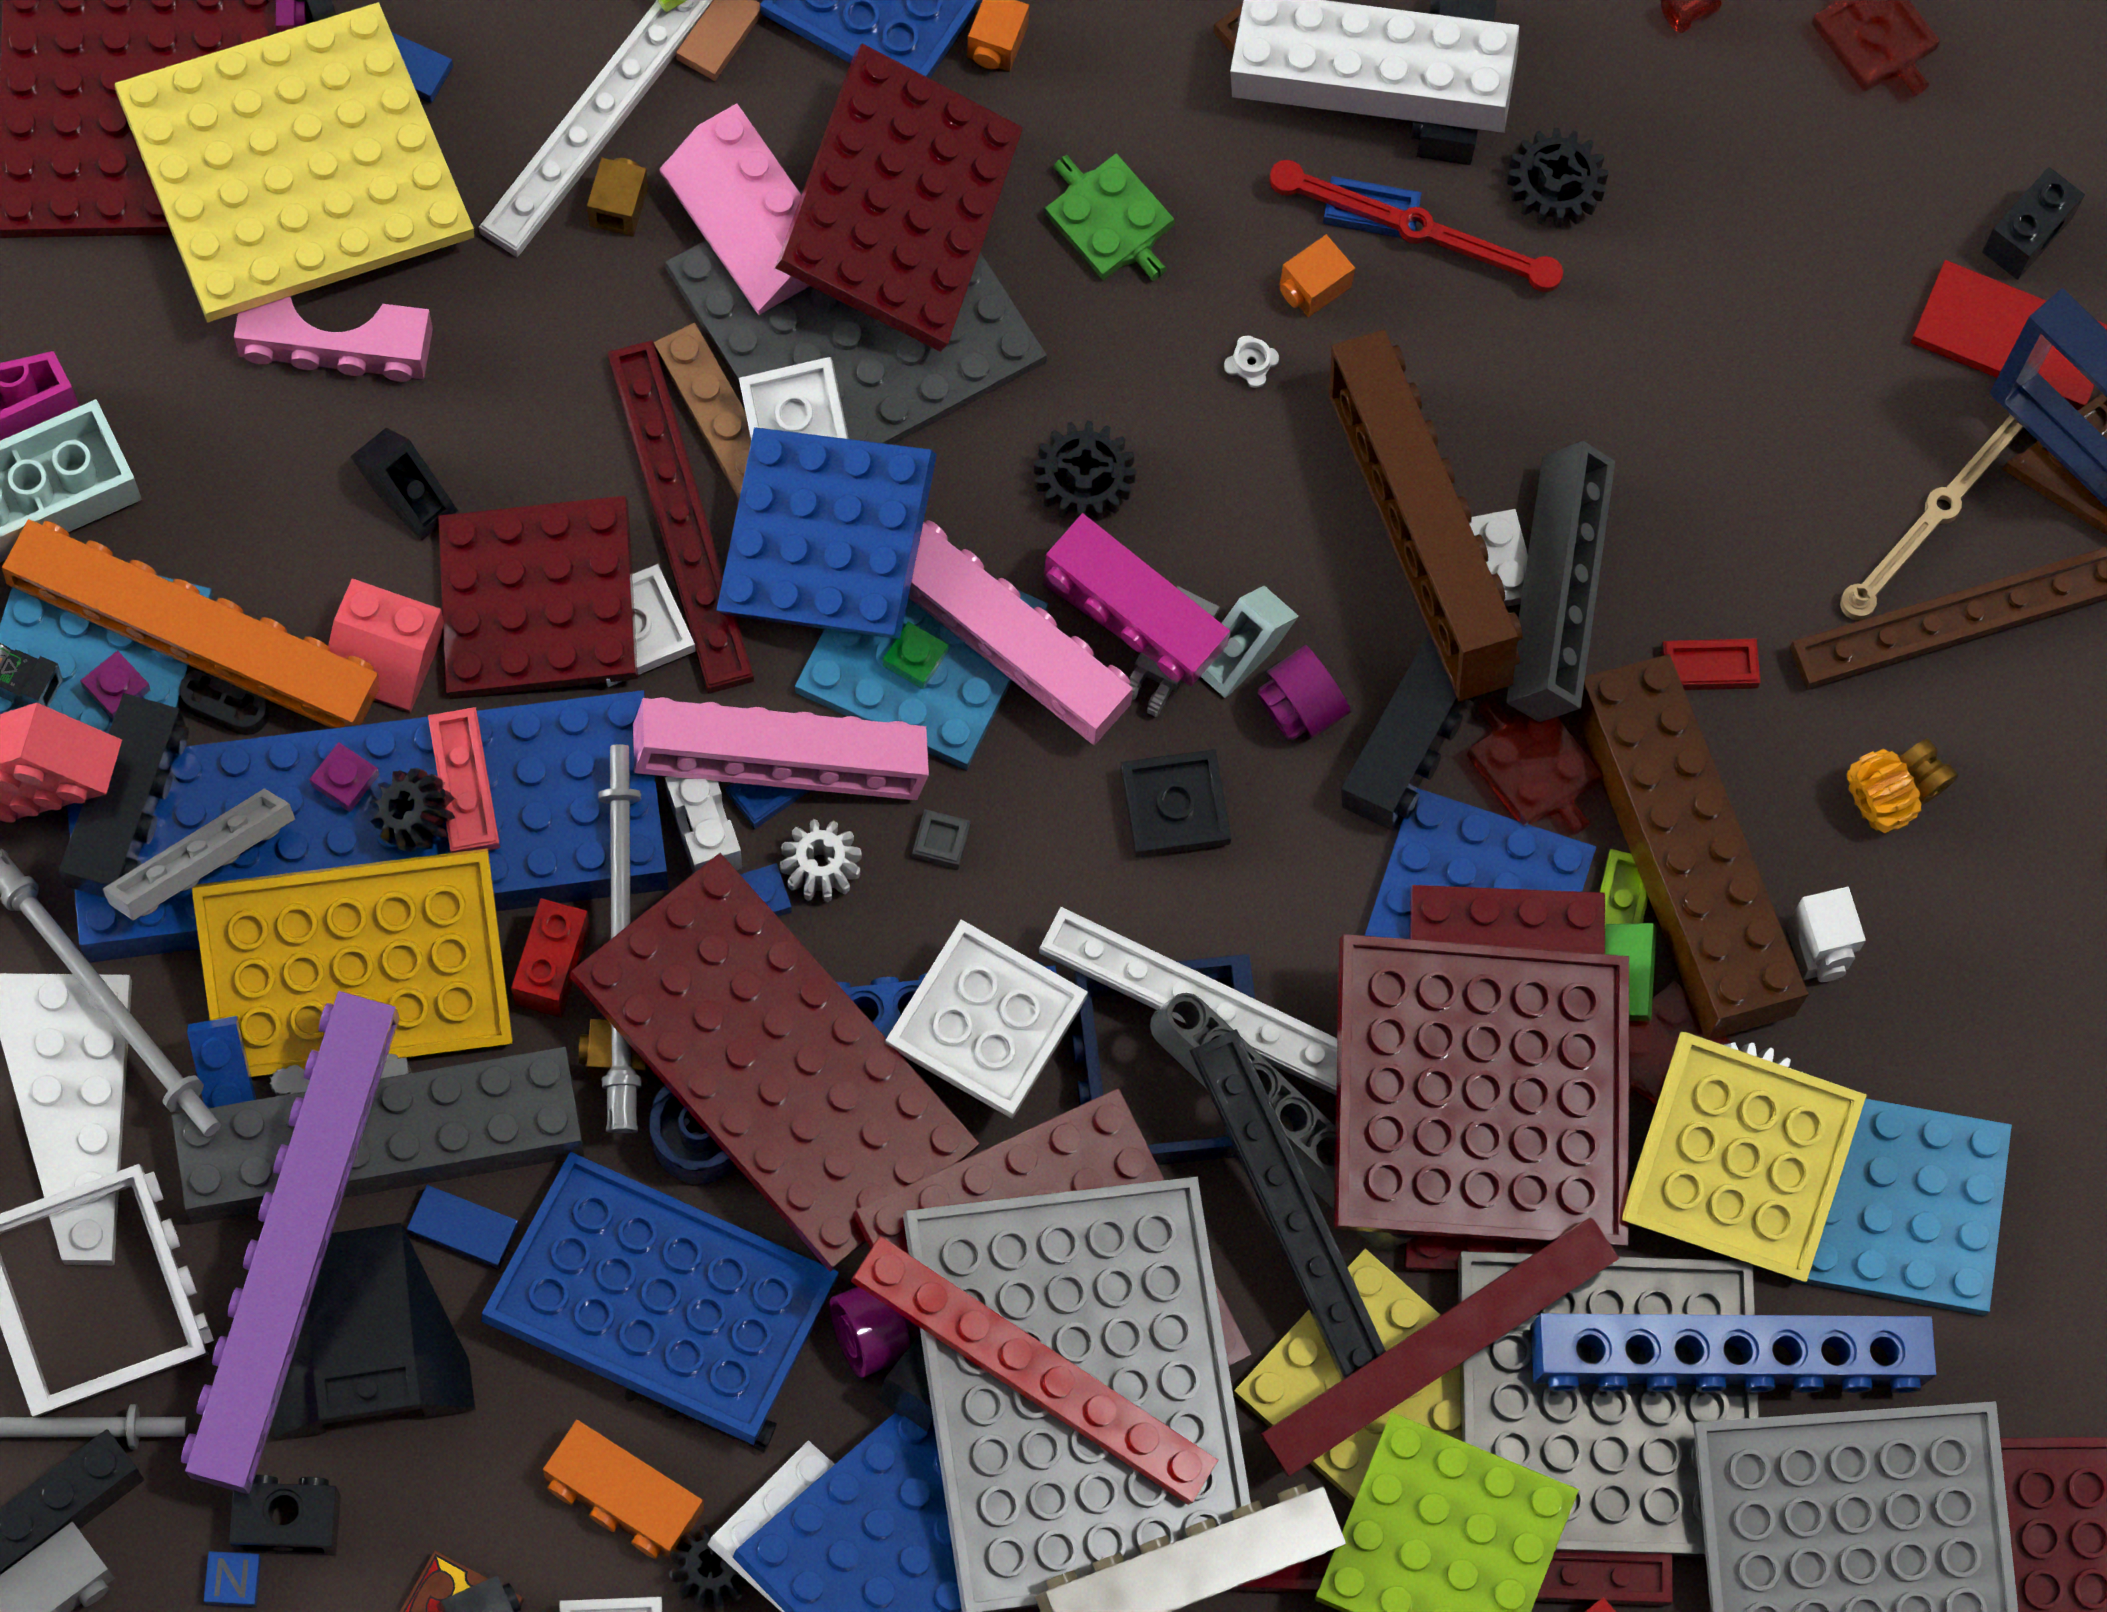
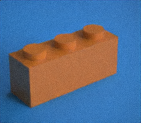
M577 1419L543 1468L545 1479L550 1482L547 1487L549 1492L569 1505H572L575 1500L583 1503L592 1509L589 1517L605 1529L614 1532L617 1527L625 1530L634 1536L631 1544L653 1559L662 1554L671 1560L670 1554L672 1550L680 1548L683 1543L681 1537L685 1533H690L705 1510L701 1498Z

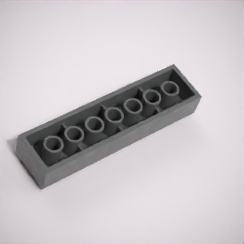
M566 1047L381 1078L343 1198L565 1160L569 1152L584 1156ZM306 1091L208 1108L221 1123L220 1129L209 1137L204 1136L186 1112L172 1114L184 1205L192 1224L259 1213L265 1193L267 1191L274 1193L280 1175L273 1172L278 1150L281 1144L289 1146L295 1128L289 1126V1117L296 1097L304 1098Z

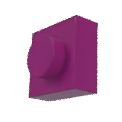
M276 0L275 26L277 33L307 24L306 2Z
M118 650L80 680L84 690L112 720H114L123 693L142 698L151 691L149 683Z
M338 742L309 781L313 788L351 812L377 779L379 771L377 767Z

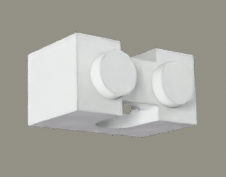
M665 777L667 798L693 874L719 853L727 859L735 870L742 869L741 849L731 820L727 821L718 782L706 779ZM686 814H687V816H688V819H689V822H690V825H691V828H692V832L690 831V828H689V825H688V822H687V818H686Z
M1849 886L1802 897L1786 926L1803 980L1817 977L1819 982H1828L1846 975V970L1850 968L1855 960L1854 952L1860 951L1866 941Z

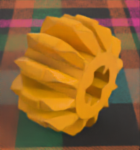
M1883 748L1875 753L1872 751L1860 757L1859 761L1851 764L1850 770L1847 771V779L1850 783L1848 790L1852 793L1855 800L1854 804L1860 809L1862 818L1867 819L1873 829L1876 831L1880 830L1883 833L1893 829L1896 831L1908 825L1909 821L1917 818L1918 813L1921 811L1920 791L1915 786V777L1910 775L1906 763L1901 762L1896 753L1893 751L1889 752Z

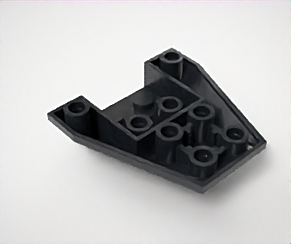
M395 1223L332 1233L273 1418L275 1440L326 1433V1423L423 1409L426 1417L476 1410L469 1358L402 1224Z

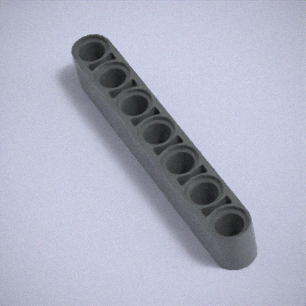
M1191 993L1177 994L1154 1012L1150 1023L1151 1032L1156 1041L1206 1088L1189 1050L1234 1029L1201 998ZM1173 1012L1183 1017L1186 1029H1182L1174 1022ZM1241 1037L1309 1186L1334 1209L1336 1126ZM1280 1113L1286 1115L1291 1120L1293 1131H1289L1284 1127L1280 1119ZM1316 1147L1326 1153L1329 1160L1328 1165L1319 1160ZM1357 1231L1372 1246L1382 1251L1395 1250L1417 1236L1412 1234Z

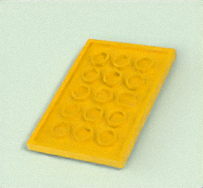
M488 849L196 884L192 887L209 1019L216 1020L237 1016L251 1077L273 1074L277 1069L280 1070L282 1067L287 1069L288 1066L298 1065L305 1070L311 1050L319 1051L325 1034L319 1032V1023L326 1003L334 1004L338 991L396 1007L399 1021L388 1054H395L398 1058L513 1044Z

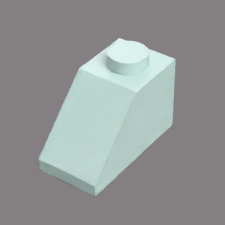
M1265 586L1240 597L1221 623L1231 631L1228 646L1201 677L1226 698L1275 650L1299 616Z

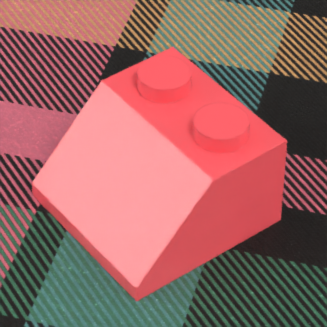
M352 578L333 622L328 644L331 649L330 652L345 659L348 656H356L370 663L374 667V671L378 673L380 689L374 701L411 713L444 635L442 610Z

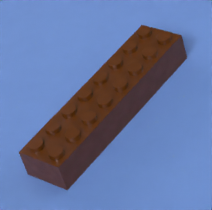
M1384 329L1331 345L1329 398L1457 699L1461 701L1513 685L1515 665L1520 663L1517 643L1523 638L1522 629L1517 615L1514 612L1508 614L1503 602L1505 601V590L1500 576L1497 573L1491 574L1486 563L1488 562V551L1483 537L1480 534L1474 536L1471 529L1472 517L1468 502L1464 496L1458 497L1454 490L1455 477L1451 463L1447 457L1441 459L1436 448L1438 447V437L1434 424L1431 420L1424 421L1420 411L1422 409V401L1419 390L1414 382H1407L1404 375L1406 366L1403 353L1398 345H1391Z
M1670 654L1585 676L1581 708L1574 712L1705 1039L1711 1040L1794 1017L1809 995Z

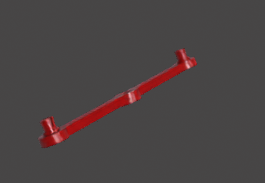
M1281 160L1274 164L1271 169L1270 186L1280 195L1289 196L1299 193L1399 230L1400 236L1409 243L1419 244L1428 241L1525 277L1530 285L1540 292H1551L1558 288L1562 281V265L1553 257L1542 256L1533 259L1434 222L1432 215L1424 208L1411 207L1404 211L1305 174L1301 166L1292 160ZM1412 221H1418L1422 224L1423 229L1413 231L1408 224Z

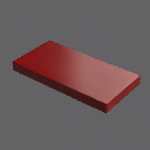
M1945 260L1910 343L1998 378L2029 316L2047 300ZM2099 322L2107 330V325ZM2052 345L2038 373L2078 411L2087 405L2095 385Z

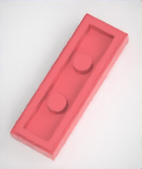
M476 707L428 715L438 777L445 782L443 789L451 792V795L455 798L445 808L453 812V815L456 817L446 821L451 853L480 849H499L500 843Z

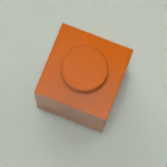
M982 0L968 35L967 58L973 59L978 65L987 69L1000 68L1010 72L1028 28L1030 5L1017 0Z
M1326 234L1283 264L1280 291L1292 307L1297 308L1299 306L1309 318L1351 288L1355 267Z

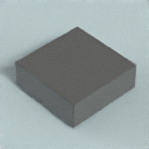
M924 809L912 858L959 870L971 821Z

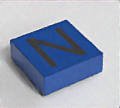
M209 1551L204 1592L205 1605L256 1608L261 1566L260 1554Z

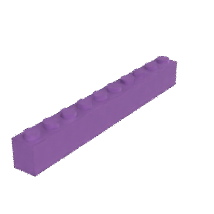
M338 991L334 1004L326 1003L319 1023V1032L325 1034L319 1051L311 1050L306 1062L304 1078L310 1081L304 1098L296 1097L291 1109L289 1126L295 1128L289 1146L281 1144L276 1156L273 1172L280 1175L274 1193L267 1191L260 1206L258 1220L264 1222L259 1240L251 1239L245 1253L243 1268L249 1270L244 1288L236 1287L230 1300L228 1317L234 1319L228 1337L220 1336L214 1350L212 1365L218 1366L212 1386L205 1384L199 1397L196 1413L203 1415L197 1435L189 1433L183 1447L181 1463L187 1464L185 1472L191 1479L250 1494L397 1028L399 1015L395 1006Z

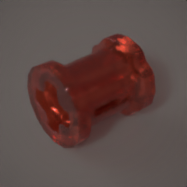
M1661 0V9L1669 25L1679 33L1689 30L1691 22L1704 14H1715L1722 6L1721 0Z

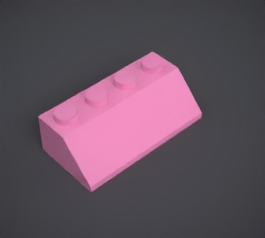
M736 103L699 124L662 165L660 173L752 307L760 315L809 287V285L775 268L802 195Z

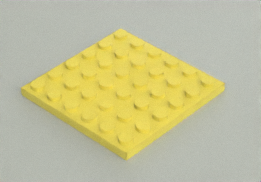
M379 2L115 83L117 96L207 323L474 238V228Z

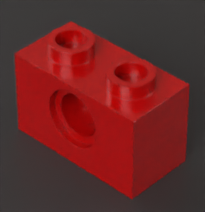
M540 898L511 987L515 1005L562 1018L573 984L570 973L579 965L590 931L588 912L586 910Z

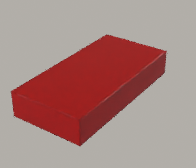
M1757 638L1663 641L1661 644V656L1670 654L1684 690L1758 688L1761 683Z

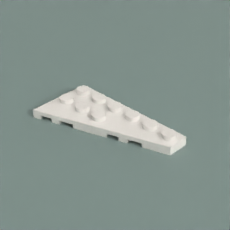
M0 973V1040L44 1198L120 1171L128 1041L73 974ZM99 974L130 1012L132 991L130 975ZM119 1191L49 1216L64 1265H114Z

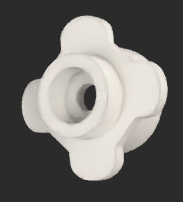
M1242 336L1237 341L1233 356L1225 359L1224 369L1229 375H1239L1246 379L1250 387L1258 388L1265 384V375L1270 367L1278 364L1279 355L1275 349L1269 348L1264 341L1252 336ZM1253 358L1256 363L1250 365L1247 360Z

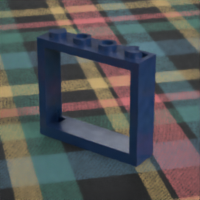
M2061 288L2029 316L1989 394L2107 507V439L2038 373L2053 345L2107 397V330L2065 289Z
M1250 954L1176 961L1222 984H1229L1230 988L1255 999ZM1075 971L1074 984L1088 991L1087 999L1076 1015L1078 1016L1080 1034L1072 1035L1074 1063H1083L1085 1081L1077 1082L1080 1106L1103 1095L1091 997L1120 995L1123 993ZM1229 1136L1147 1145L1157 1165L1238 1157Z

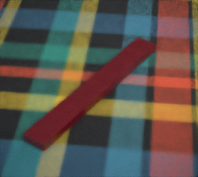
M653 340L608 351L609 363L688 628L695 643L696 655L708 694L754 682V675L737 618L735 616L722 615L716 611L724 575Z
M1593 1216L1589 1217L1262 1432L1260 1436L1285 1475L1289 1477L1620 1258Z

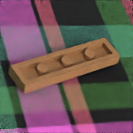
M692 323L653 343L658 358L739 499L751 445L746 412L697 325Z

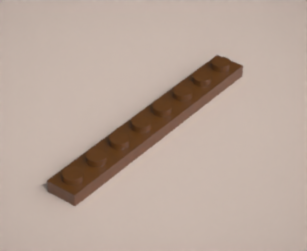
M2107 547L1794 640L1790 645V651L1804 686L1808 690L2106 600Z

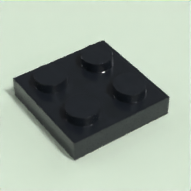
M1216 749L1121 762L1120 769L1136 858L1231 844L1232 838Z

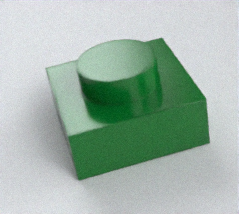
M908 621L901 632L900 639L895 640L883 658V666L924 689L949 652V645Z

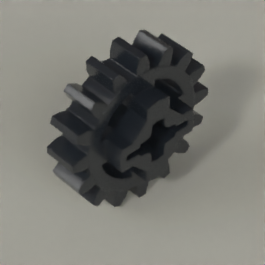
M1554 128L1552 137L1547 139L1541 131H1537L1533 144L1523 140L1520 143L1519 154H1513L1509 167L1512 170H1509L1507 184L1515 187L1510 198L1512 201H1525L1521 211L1523 215H1527L1533 210L1538 212L1537 223L1541 225L1547 216L1554 218L1556 227H1561L1564 217L1568 216L1576 225L1580 223L1582 211L1592 215L1596 209V201L1603 200L1606 187L1603 185L1606 184L1609 175L1608 170L1600 169L1605 157L1603 154L1591 155L1594 144L1592 140H1588L1582 145L1577 143L1578 132L1574 130L1568 139L1561 137L1559 128ZM1554 176H1560L1561 180L1555 179Z
M1087 421L1084 430L1077 431L1073 422H1070L1067 425L1066 435L1063 436L1058 431L1053 430L1050 435L1051 445L1040 444L1038 456L1041 459L1034 462V474L1039 475L1036 478L1035 488L1037 492L1047 491L1044 496V505L1046 507L1052 506L1055 503L1060 505L1059 517L1064 518L1069 511L1076 512V519L1082 513H1092L1098 522L1102 521L1104 508H1107L1114 514L1119 511L1120 502L1118 498L1129 500L1131 487L1128 484L1135 483L1136 470L1130 468L1134 463L1133 452L1122 453L1126 440L1123 436L1113 441L1109 439L1111 427L1106 425L1098 433L1093 431L1092 421ZM1080 468L1090 469L1089 475H1081ZM1061 486L1066 487L1069 492L1064 490ZM1101 490H1106V491H1104L1103 493L1094 496V495L1097 494L1099 491H1101Z

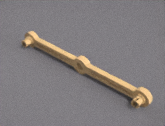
M2010 413V416L1947 487L1936 488L1929 494L1925 502V513L1862 584H1853L1845 589L1840 599V607L1847 617L1853 620H1864L1871 616L1877 605L1876 596L1939 524H1948L1957 518L1962 508L1961 499L2024 428ZM1941 499L1946 500L1951 508L1949 510H1942L1937 506V501Z

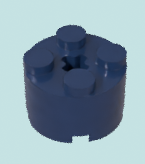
M665 1085L654 1100L649 1119L652 1148L660 1165L669 1174L691 1186L718 1181L732 1173L737 1166L707 1132L704 1134L691 1132V1125L697 1123L701 1128L703 1127Z

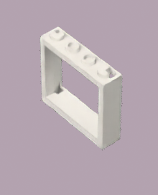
M140 1164L0 1214V1234L132 1187L188 1345L50 1395L0 1253V1327L32 1417L42 1416L209 1354L205 1344L214 1341L204 1312L195 1315L190 1303L189 1296L197 1294L192 1276L187 1265L178 1268L172 1249L180 1247L171 1218L161 1221L155 1202L164 1200L154 1171L145 1174Z

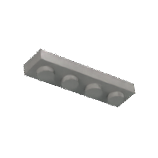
M265 788L104 887L103 891L109 905L132 920L154 912L159 904L180 891L194 887L202 877L220 866L234 862L242 852L258 842L274 837L282 827L295 820L291 806L288 802Z

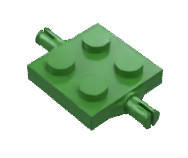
M1117 153L1095 170L1085 174L1081 172L1068 155L1062 157V162L1059 159L1053 168L1069 186L1064 194L1045 207V214L1099 277L1104 281L1119 268L1134 262L1141 266L1152 281L1158 279V274L1162 276L1166 272L1167 267L1160 262L1151 249L1158 238L1175 226L1174 218Z

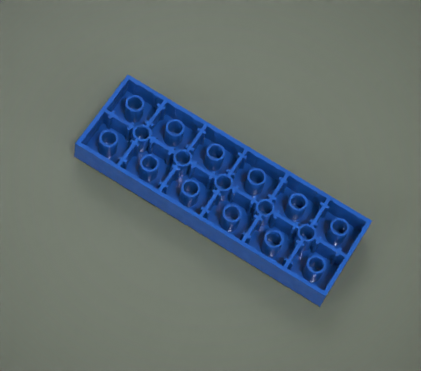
M644 690L477 711L500 843L499 849L488 850L496 911L538 906L540 898L557 903H567L611 897L610 804L600 802L598 792L610 789V746L618 744L629 746L630 789L639 790L641 793V801L630 804V894L669 890L655 775L634 773L633 723L642 699L645 698ZM428 717L186 746L182 755L175 754L169 770L173 772L171 789L165 800L160 798L153 814L157 816L154 836L149 844L143 843L137 860H140L141 864L145 863L264 788L290 804L295 820L282 827L274 837L262 840L242 852L234 862L220 866L205 875L197 884L451 853L449 838H439L434 835L432 849L424 850L417 847L415 852L403 851L397 845L392 846L385 843L380 838L382 830L375 828L370 822L380 812L369 803L376 799L381 800L383 793L377 783L386 782L392 785L393 771L401 770L408 773L411 768H420L426 771L428 775L438 776ZM338 742L377 767L379 771L377 779L351 812L313 788L309 781ZM83 803L67 805L70 838ZM444 820L442 827L448 836L446 821ZM192 888L178 892L159 904L154 912L140 916L135 920L130 919L109 905L107 898L74 889L79 946L89 963L200 949Z

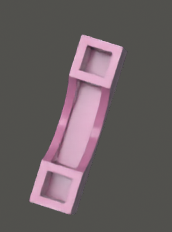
M290 296L239 312L234 332V341L239 357H244L246 360L256 364H269L272 361L291 363L294 367L303 370H315L318 367L338 369L341 373L351 376H361L367 372L383 374L388 379L406 382L411 380V378L424 380L433 327L429 309L382 304L377 313L368 322L356 329L345 332L323 331L311 326L299 316Z

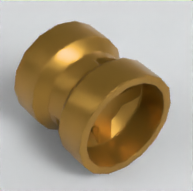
M1929 738L1917 743L1899 757L1901 762L1906 763L1910 775L1915 777L1914 783L1920 791L1919 800L1921 805L1928 803L1941 794L1959 776L1950 764H1943L1941 760L1937 759L1938 749Z

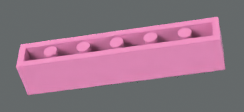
M927 520L925 523L923 522L908 598L1091 744L1095 745L1131 705L1133 688L1130 686L1129 678L1113 665L1106 667L1093 657L1092 649L1077 636L1069 638L1059 630L1056 621L1047 611L1040 607L1033 609L1021 600L1019 591L1004 578L996 580L984 570L983 563L975 554L967 549L960 551L948 542L946 533L937 524L930 520Z
M660 697L655 699L643 698L633 723L634 773L706 779L918 800L929 776L926 726L909 725L903 721L888 723L862 720L854 716L838 718L818 716L811 712L788 713L769 711L762 707H728L714 702L701 704L678 702Z

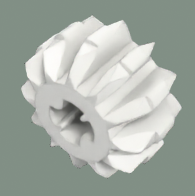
M815 819L811 820L810 833L808 834L803 829L795 827L792 830V837L795 842H784L782 844V854L787 858L780 862L781 873L791 875L788 879V887L791 890L804 886V899L807 901L814 897L816 891H822L824 901H831L832 888L846 894L850 890L847 879H858L860 876V867L855 863L862 858L861 849L851 846L854 841V835L851 831L843 832L837 836L838 823L834 820L828 824L826 830H819L818 821ZM823 855L828 865L818 866L814 856Z

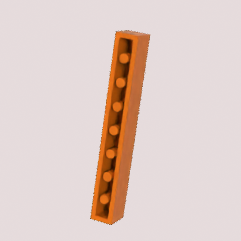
M28 519L2 566L6 584L330 728L361 725L380 689L378 673L374 671V667L367 661L356 656H348L347 659L330 652L329 646L316 638L306 636L302 640L286 633L287 629L273 619L262 617L259 621L243 614V609L232 601L224 598H218L217 601L200 595V591L194 585L184 580L174 579L173 582L157 576L156 571L149 565L138 560H130L128 563L113 556L112 551L106 546L91 540L84 544L69 537L70 534L61 526L49 521H44L41 525Z

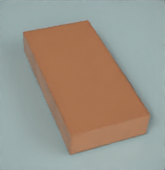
M713 0L677 50L676 59L711 80L716 81L762 16L760 13L761 3L756 0Z

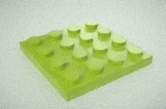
M1391 1412L1343 1528L1342 1534L1346 1544L1335 1549L1315 1600L1342 1612H1531L1579 1489Z

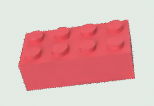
M33 703L0 714V821L12 823L19 818L38 816L39 813L44 811L60 810L62 806L73 803H85V800L106 795L122 739L40 703Z

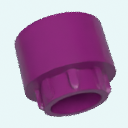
M1307 645L1302 646L1267 670L1265 673L1269 681L1258 688L1257 692L1263 707L1288 740H1294L1303 733L1310 739H1313L1351 713L1350 706L1338 685L1319 658Z
M860 1287L830 1298L829 1311L836 1339L847 1363L859 1377H865L896 1365L920 1334L919 1326Z

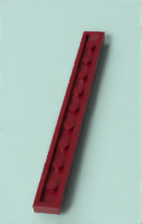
M1335 1550L1230 1590L1317 1593ZM1554 1553L1536 1601L1596 1603L1604 1597L1609 1604L1670 1606L1673 1603L1672 1554Z

